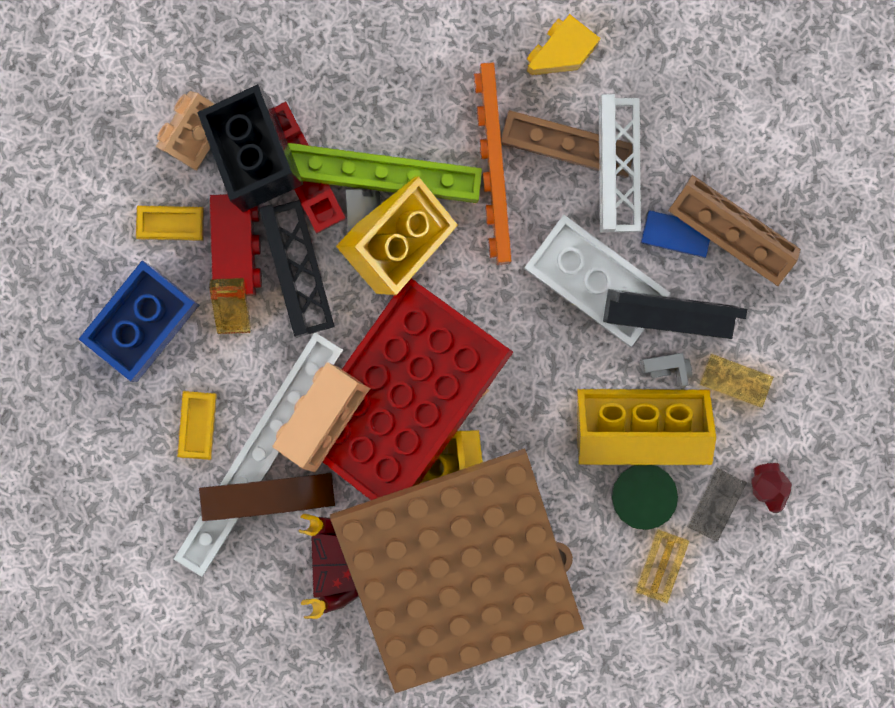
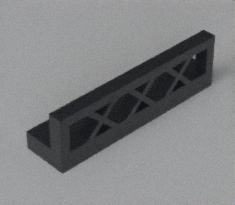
M300 200L275 207L272 204L259 207L294 337L298 338L334 328L335 325ZM296 209L299 222L293 232L290 233L280 227L277 214ZM300 228L302 231L303 239L296 236ZM282 232L290 236L286 244ZM293 239L304 244L307 249V255L301 265L288 257L287 250ZM308 260H310L312 271L305 268ZM291 264L299 268L295 276L293 275ZM302 271L313 276L316 282L310 297L297 290L296 281ZM317 291L319 293L321 303L313 299ZM299 296L307 300L303 308ZM311 302L323 309L326 319L325 323L311 327L307 326L304 314Z
M608 289L603 322L733 339L736 318L746 319L748 309L728 304Z

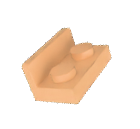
M189 91L187 95L183 94L174 107L176 114L170 124L167 122L160 129L157 135L159 142L156 147L197 171L210 149L197 112L214 105V103L196 92Z

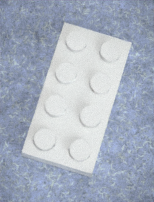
M565 215L562 216L524 268L629 347H632L645 328L603 322L608 289L667 297L671 294Z

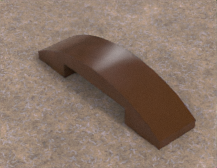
M332 473L199 488L202 521L269 515L335 506Z

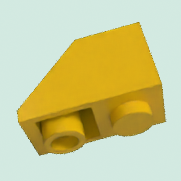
M571 14L564 21L558 18L547 32L550 39L543 47L538 44L526 60L530 62L527 72L531 75L578 70L598 46L601 38Z

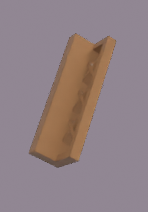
M691 175L683 190L668 210L776 286L780 285L798 261L800 248L694 175Z

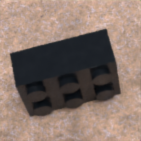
M258 84L197 112L228 197L242 212L304 185L271 98Z

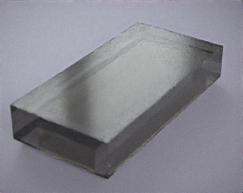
M715 468L687 527L718 542L747 482L719 468Z

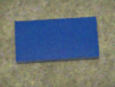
M649 210L641 243L706 258L710 239L676 216Z

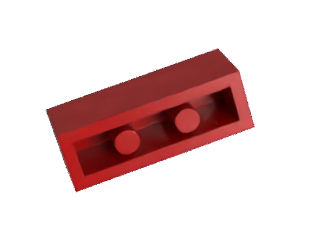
M228 194L210 195L213 295L216 297L256 296V288L262 287L261 268H255V255L261 254L260 235H254V222L260 221L259 205L242 212L230 201Z

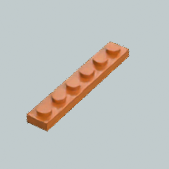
M494 62L481 63L480 73L474 74L475 93H482L483 106H477L478 126L485 127V139H480L481 159H487L488 172H483L484 192H490L491 205L485 206L487 225H493L494 238H488L490 258L496 257L497 265L510 264L512 260Z

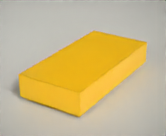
M137 206L136 239L203 241V207Z
M183 391L177 457L212 460L217 394Z

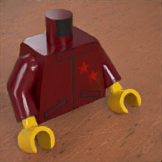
M302 514L300 518L310 520L309 528L307 530L299 529V532L311 536L313 598L318 599H304L301 605L311 604L313 607L311 615L304 616L305 619H318L323 613L344 608L357 599L359 595L331 519Z

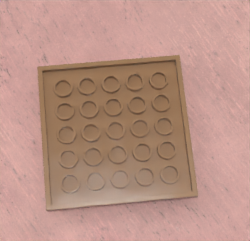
M525 448L330 514L333 528L395 694L584 629Z

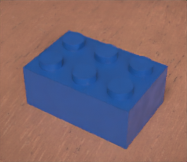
M141 261L79 337V340L130 382H138L200 305L149 263Z

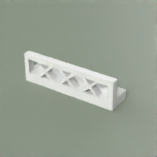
M602 94L599 98L600 232H641L639 98H615V94ZM615 107H632V120L624 129L615 121ZM631 126L632 137L626 132ZM621 136L632 145V154L624 162L616 155V141ZM631 159L632 170L626 165ZM622 169L633 178V187L625 195L616 188V175ZM632 192L633 204L627 199ZM616 195L620 198V200L617 203ZM622 202L633 211V225L616 224V208Z

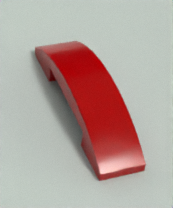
M285 101L274 107L287 142L308 145L287 102ZM303 181L304 185L294 189L316 234L346 219L329 184Z

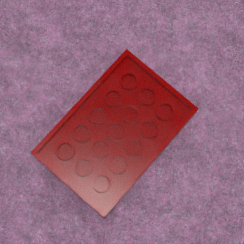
M411 278L399 293L392 297L342 368V370L370 389L324 458L323 463L370 500L420 484L511 357L513 351Z

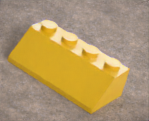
M577 389L578 464L712 465L716 444V431L710 390Z

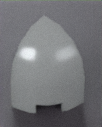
M346 190L348 232L361 219L380 205L379 191Z

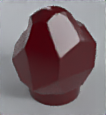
M779 463L759 465L753 469L754 477L751 478L753 495L758 501L765 502L770 512L780 513L788 501L792 483L784 472H781Z

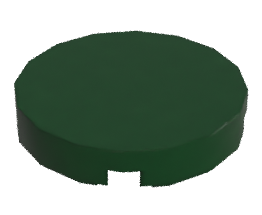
M634 465L619 474L613 484L611 499L616 514L623 522L632 528L649 530L658 528L669 521L677 507L678 493L676 484L669 473L655 465Z

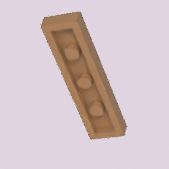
M509 110L501 137L502 145L599 171V134ZM617 140L616 155L624 162L632 154V145L628 142ZM632 159L626 164L630 169L632 165ZM622 169L616 176L628 178L629 174Z

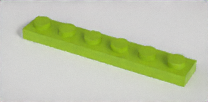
M288 143L302 181L395 193L414 177L419 176L436 198L478 203L482 168Z

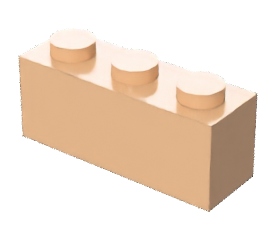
M327 362L324 367H321L315 373L313 384L307 394L297 401L294 407L295 412L288 423H285L276 434L277 440L272 447L302 469L315 473L370 388L341 368Z

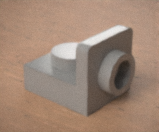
M683 353L640 360L642 373L650 372L651 378L671 375L670 369L675 368L678 387L689 386L688 379L692 378V367L689 358L684 359Z

